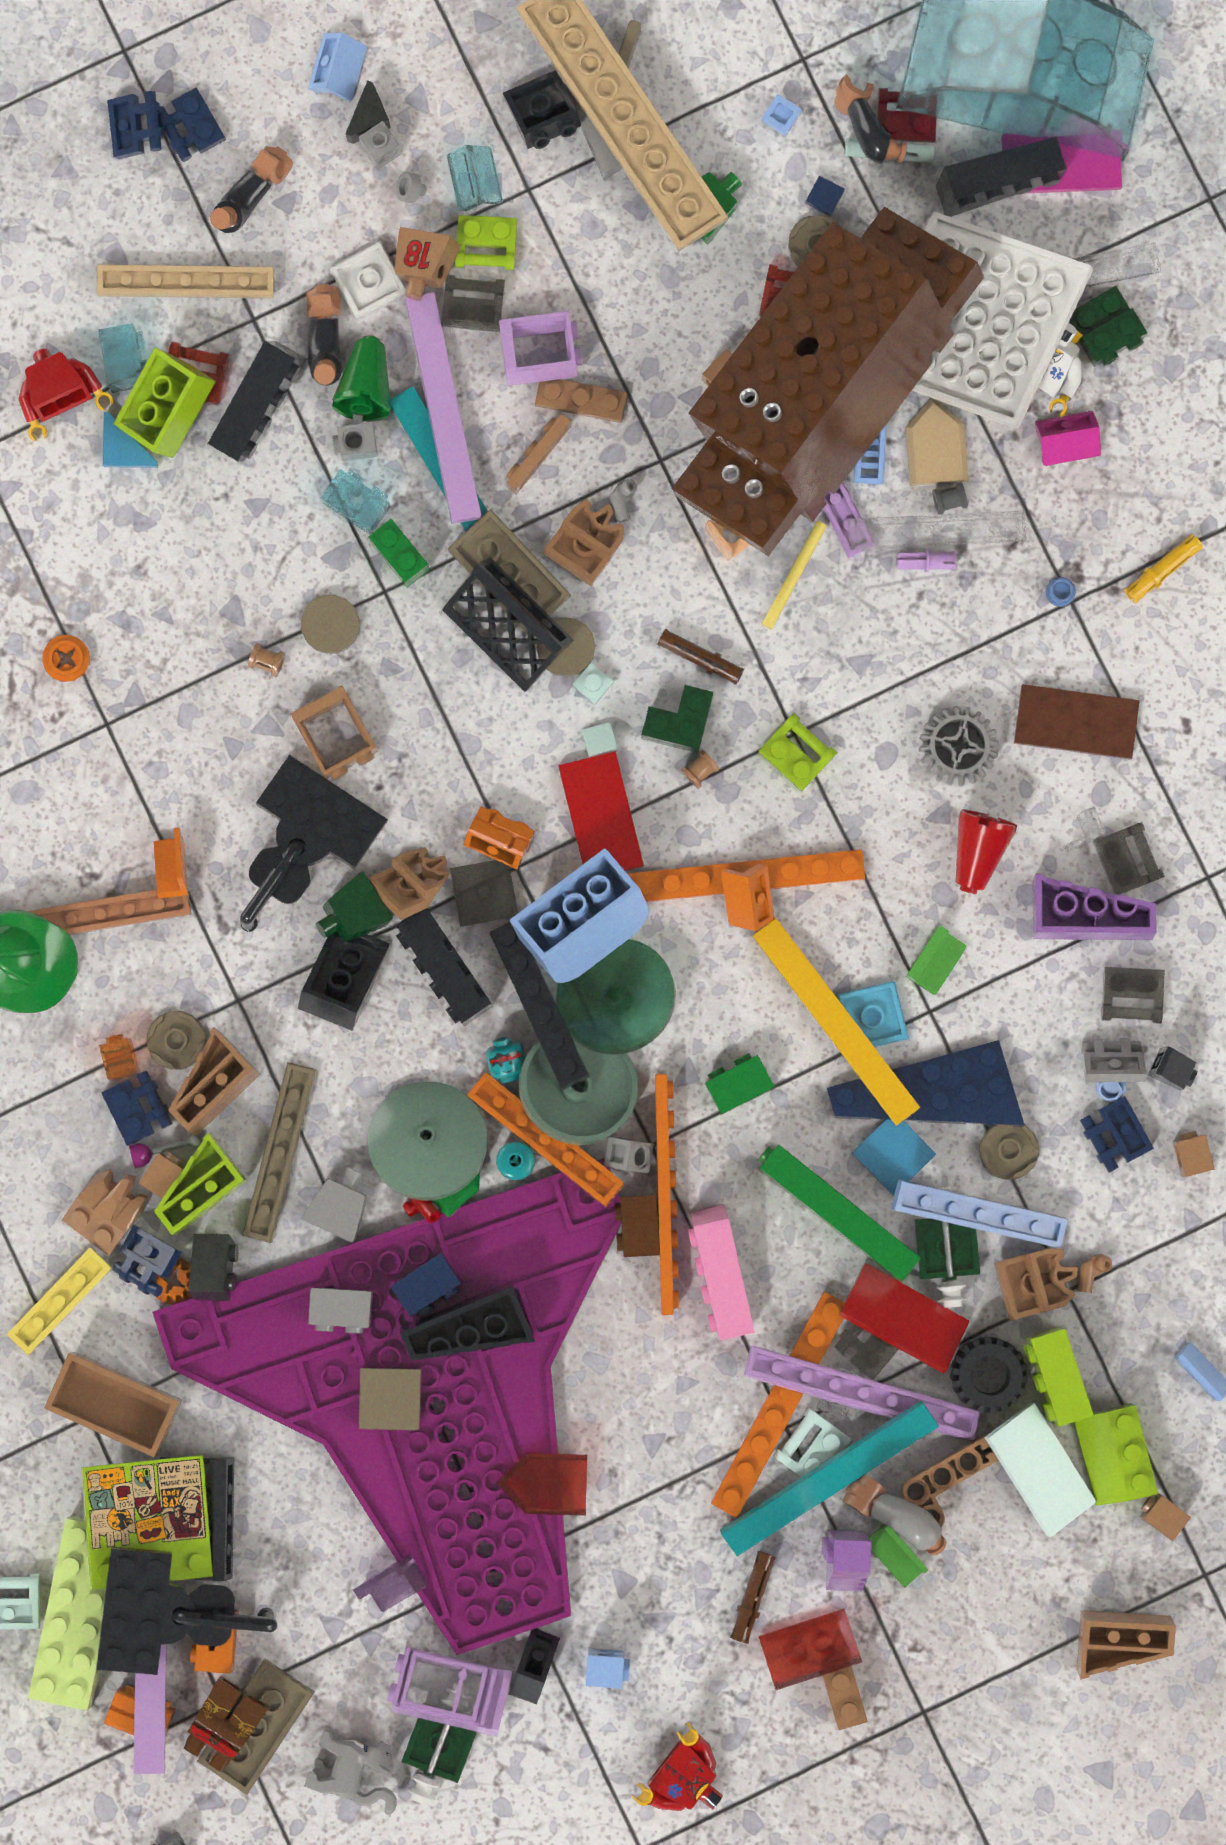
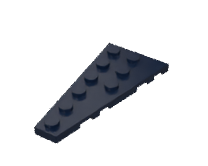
M999 1040L892 1070L920 1106L918 1111L906 1119L907 1121L949 1124L971 1123L992 1126L1013 1125V1127L1025 1126ZM861 1079L827 1088L835 1118L891 1120Z

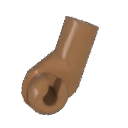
M1097 1254L1083 1262L1080 1267L1077 1291L1092 1293L1094 1278L1103 1272L1110 1271L1112 1260L1104 1254Z

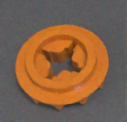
M57 636L46 645L43 651V666L52 678L60 682L75 681L85 675V671L90 665L89 650L84 642L75 636ZM59 650L65 654L73 652L71 659L76 666L73 667L69 664L60 666L62 659L57 651Z
M179 1258L169 1275L172 1276L177 1269H180L177 1279L185 1287L174 1286L167 1292L169 1282L158 1275L156 1282L163 1287V1291L156 1298L162 1303L174 1305L192 1297L188 1292L191 1264L187 1260Z

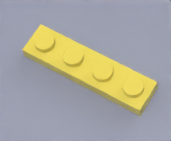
M90 1247L6 1335L27 1355H30L113 1267Z

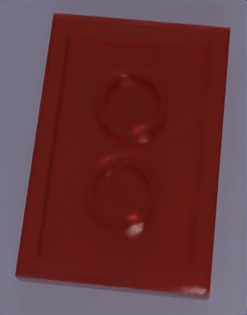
M845 1609L758 1636L775 1690L862 1663Z

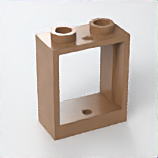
M343 686L290 714L326 779L332 777L333 780H336L349 772L348 767L356 763L362 766L375 758L373 754L378 752ZM344 703L367 746L328 767L305 724Z

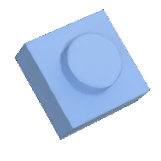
M777 94L763 115L761 122L786 137L802 113V109Z

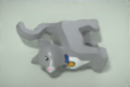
M325 1729L319 1745L335 1754L337 1759L334 1767L330 1768L325 1765L323 1759L315 1758L313 1772L308 1773L304 1787L320 1793L335 1794L342 1798L350 1799L361 1806H370L379 1799H383L385 1801V1814H392L397 1806V1798L393 1791L386 1787H378L363 1794L359 1790L364 1765L383 1775H389L390 1771H393L394 1767L391 1766V1745L385 1741H381L377 1745L368 1746L358 1740H339L334 1737L332 1731Z

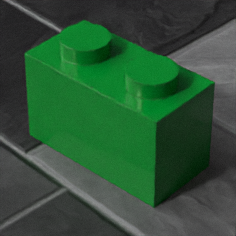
M392 519L368 536L370 543L406 588L430 571L428 563Z
M750 1053L734 1061L736 1067L726 1072L721 1067L707 1075L709 1081L704 1084L721 1115L775 1087L758 1055L752 1058Z

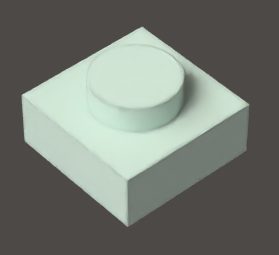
M590 663L573 683L572 687L596 705L613 685L614 681L593 663Z

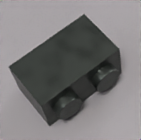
M194 1234L188 1289L194 1300L230 1301L231 1291H234L236 1288L233 1262L238 1261L239 1249L229 1234Z

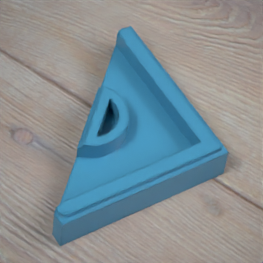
M104 412L103 467L158 468V462L134 438L113 424L116 419L109 412Z

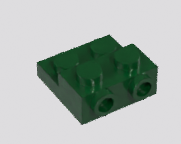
M1117 286L1076 308L1069 321L1083 335L1079 343L1094 367L1101 363L1103 366L1111 364L1119 358L1118 353L1126 348L1129 352L1137 349L1145 343L1143 339L1148 333L1134 309H1130Z

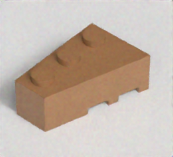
M215 1027L212 1028L202 1052H199L192 1071L185 1078L168 1110L188 1132L195 1136L261 1075Z
M1080 1611L1077 1672L1080 1680L1089 1678V1675L1105 1671L1118 1670L1117 1668L1136 1663V1665L1173 1656L1176 1625L1172 1617L1167 1615Z

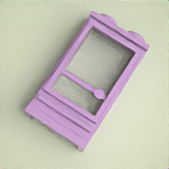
M406 1646L405 1654H399L396 1662L395 1672L400 1673L398 1683H391L387 1701L393 1702L391 1711L498 1736L513 1671H504Z

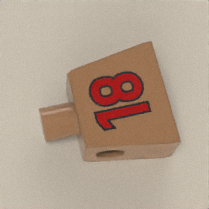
M400 227L394 271L398 277L408 283L405 291L406 297L420 301L422 300L425 286L441 288L461 246L450 235Z

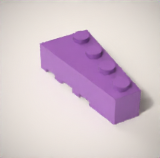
M1035 874L1033 878V939L1153 940L1157 933L1155 903L1102 892V890L1092 887L1086 888L1074 885L1072 882L1064 880L1058 881L1046 878V876Z
M828 1530V1537H822V1555L827 1563L826 1590L862 1592L871 1570V1540L864 1531Z

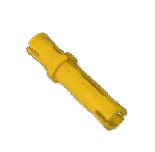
M1190 534L1151 568L1147 567L1142 571L1143 574L1124 589V593L1129 600L1136 604L1154 588L1158 589L1162 586V581L1203 549L1200 540L1194 534Z

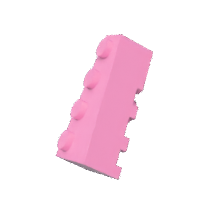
M725 1205L689 1212L693 1229H689L688 1234L691 1246L698 1247L700 1256L694 1258L698 1276L704 1275L706 1286L701 1287L705 1304L711 1303L713 1314L707 1315L711 1333L717 1331L719 1340L755 1333Z

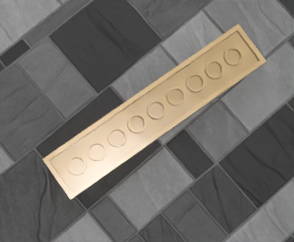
M527 0L516 7L518 14L678 252L728 220L727 214L582 0Z

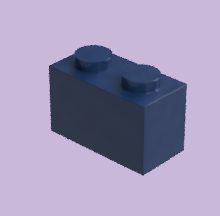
M440 1253L390 1287L409 1316L417 1314L421 1318L434 1309L431 1304L440 1297L446 1301L460 1292L456 1286L462 1282L443 1253Z

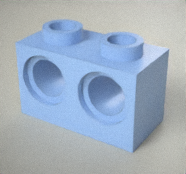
M588 1648L585 1686L622 1689V1681H629L630 1659H624V1651Z

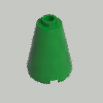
M367 335L356 341L333 396V409L346 418L353 419V414L363 416L362 421L372 422L386 419L389 416L391 401L385 345L375 336Z

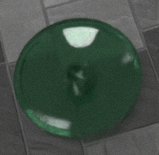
M628 939L574 980L558 983L556 1004L571 1036L587 1049L612 1055L636 1051L656 1039L669 1023L676 1002L674 979L664 959L648 945L632 939Z

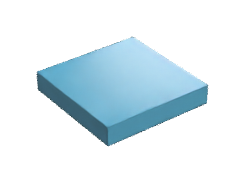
M895 981L836 995L837 999L874 1047L909 1039Z

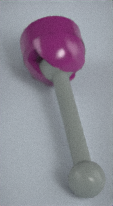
M193 1135L189 1140L150 1149L141 1143L130 1145L129 1149L134 1168L146 1166L150 1162L152 1155L189 1145L194 1147L200 1146L202 1138L199 1135Z

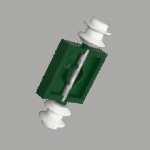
M951 1186L938 1187L939 1189L951 1191ZM930 1218L914 1220L917 1254L921 1258L918 1261L920 1280L934 1278L948 1280V1282H942L936 1287V1289L943 1291V1298L938 1300V1302H944V1308L962 1306V1300H968V1298L961 1296V1289L966 1287V1284L954 1280L957 1279L956 1276L980 1274L976 1229Z
M453 1683L452 1687L446 1686L445 1689L450 1693L448 1699L440 1700L448 1711H452L458 1687L457 1683ZM462 1686L456 1710L457 1713L469 1712L465 1702L474 1697L469 1694L470 1689L468 1687ZM422 1718L417 1719L401 1761L424 1770L423 1773L412 1775V1778L416 1781L415 1787L407 1788V1791L412 1794V1800L426 1805L429 1800H436L431 1793L433 1789L440 1788L441 1786L434 1778L435 1775L455 1783L459 1782L477 1734L476 1731Z

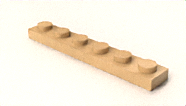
M97 265V295L110 297L274 299L275 269L274 267Z

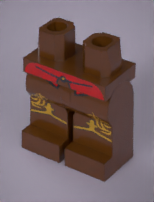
M222 1676L217 1679L205 1703L187 1731L190 1735L184 1746L186 1751L195 1756L200 1754L205 1744L215 1749L208 1764L220 1772L231 1760L234 1761L270 1707L251 1694L246 1693L231 1718H228L227 1716L242 1694L243 1689Z

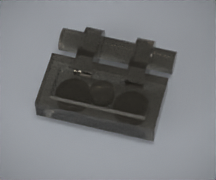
M852 1324L848 1330L844 1329L839 1335L840 1340L834 1346V1349L843 1355L849 1347L853 1348L856 1354L850 1362L867 1377L874 1380L899 1349L873 1334L863 1343L857 1337L864 1329Z

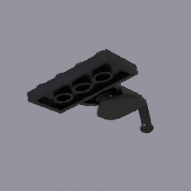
M289 755L256 802L258 807L280 821L276 828L277 847L261 850L249 867V878L259 889L240 916L242 929L252 932L257 928L258 921L256 917L271 896L284 904L297 902L310 885L308 866L322 862L329 854L355 870L387 824L388 819Z
M111 1546L96 1670L158 1675L161 1645L173 1644L188 1635L197 1645L220 1646L229 1640L232 1629L274 1632L278 1624L273 1611L267 1607L262 1608L257 1616L234 1614L235 1597L231 1589L226 1586L202 1584L189 1594L180 1585L170 1583L172 1552Z

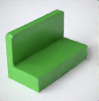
M941 925L936 928L905 976L933 995L938 993L966 949L964 943L948 934L950 931Z
M883 1524L869 1536L871 1551L904 1588L922 1572L925 1574L928 1571V1568L888 1525Z

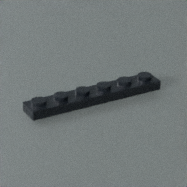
M510 921L490 931L489 934L560 1087L565 1090L589 1078L590 1075L535 957L521 942Z

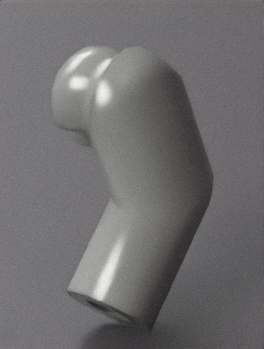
M631 479L620 481L610 495V503L614 511L616 523L630 520L626 505L637 491V485Z

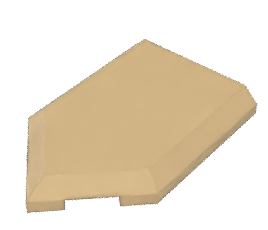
M930 398L905 427L910 486L969 482L964 422L938 400Z

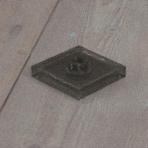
M497 860L450 868L460 927L509 919L518 914L510 866Z

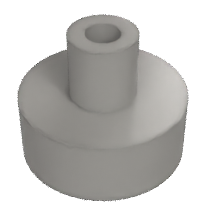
M403 172L399 176L396 184V195L400 201L414 203L419 196L426 194L427 187L425 184H421L418 174Z

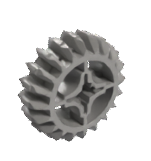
M954 706L953 716H950L949 711L945 708L941 711L943 720L936 714L931 717L936 726L929 723L924 725V729L930 735L921 734L919 739L927 742L928 745L919 746L918 749L919 752H928L929 754L921 759L923 764L930 761L933 763L927 769L929 774L937 768L940 771L936 777L937 781H940L945 774L949 776L947 785L951 786L954 782V777H957L958 784L961 787L965 785V777H968L971 784L976 782L974 773L984 778L986 772L982 766L987 769L994 767V764L987 758L995 759L998 757V753L990 750V748L999 746V741L989 739V737L997 733L996 729L985 730L991 723L989 719H986L982 724L978 722L982 715L981 712L978 711L972 718L969 717L970 707H966L964 714L960 715L959 707ZM953 723H960L955 736H936L943 727ZM968 726L978 733L983 747H979L978 744L969 740ZM962 732L961 740L964 742L963 745H966V749H962L955 760L957 752L954 751L955 747L952 748L951 744L956 743ZM935 745L940 746L941 749L949 753V767L937 756ZM981 756L979 762L968 769H958L962 757Z

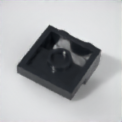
M556 70L503 92L504 100L516 122L517 129L527 149L532 147L542 149L549 144L551 139L560 135L562 137H570L576 132L578 127H581L578 112Z

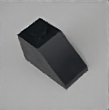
M1166 1046L1159 1049L1148 1076L1178 1090H1184L1186 1086L1191 1087L1198 1071L1194 1070L1197 1062L1174 1048Z
M538 1629L530 1631L508 1693L509 1695L537 1705L560 1637Z

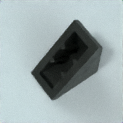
M368 80L345 133L347 142L352 144L359 142V136L382 121L388 129L391 128L389 118L373 82Z

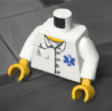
M1069 323L1038 386L1053 398H1056L1058 395L1060 396L1058 399L1052 400L1049 405L1050 413L1056 404L1064 406L1060 417L1067 414L1066 403L1072 400L1082 380V362L1078 358L1080 348L1071 342L1077 330Z

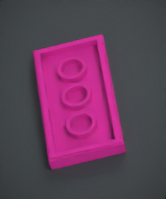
M1119 130L1002 134L1001 136L1002 151L1057 137L1067 168L1064 176L1056 185L1050 187L1040 186L1027 193L1121 190L1122 188Z

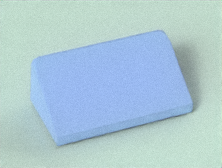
M1192 1343L1186 1344L1175 1355L1176 1361L1213 1400H1223L1226 1395V1378Z

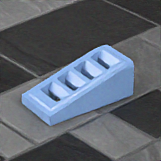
M887 425L879 433L878 439H875L871 444L878 445V451L867 450L862 456L878 457V462H861L860 459L854 467V483H884ZM861 468L877 469V475L861 474Z

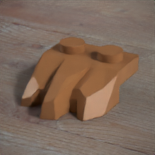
M586 498L571 510L562 522L560 529L545 547L543 554L589 586H592L623 541V525L616 524L611 526L608 524L614 512L609 503L599 511L592 512L590 511L591 503Z
M424 847L407 851L392 858L393 867L369 877L368 880L382 902L402 920L426 909L450 873L446 871L447 860L445 855L429 859L428 851Z
M109 1169L96 1174L75 1199L62 1218V1221L109 1256L142 1214L148 1196L144 1194L132 1195L136 1176L126 1174L116 1183L113 1179V1172Z
M1044 1249L994 1262L1009 1321L1065 1307L1075 1296L1073 1290L1066 1288L1064 1283L1077 1278L1078 1267H1062L1059 1264V1261L1064 1257V1249Z

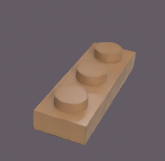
M561 379L542 381L538 385L535 407L621 423L627 392Z
M563 414L557 420L554 417L550 419L543 429L545 435L539 442L534 440L526 449L524 454L527 457L521 465L518 463L514 464L507 473L506 477L509 479L506 482L508 489L516 495L571 428V420Z

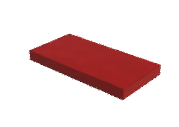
M616 751L558 765L582 864L605 848L624 871L644 867Z
M867 1263L862 1266L839 1313V1316L943 1374L947 1371L970 1322Z

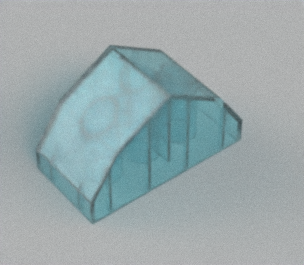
M921 0L896 109L1003 134H1017L1039 140L1057 137L1060 145L1121 158V161L1124 162L1130 149L1154 39L1125 12L1100 0Z

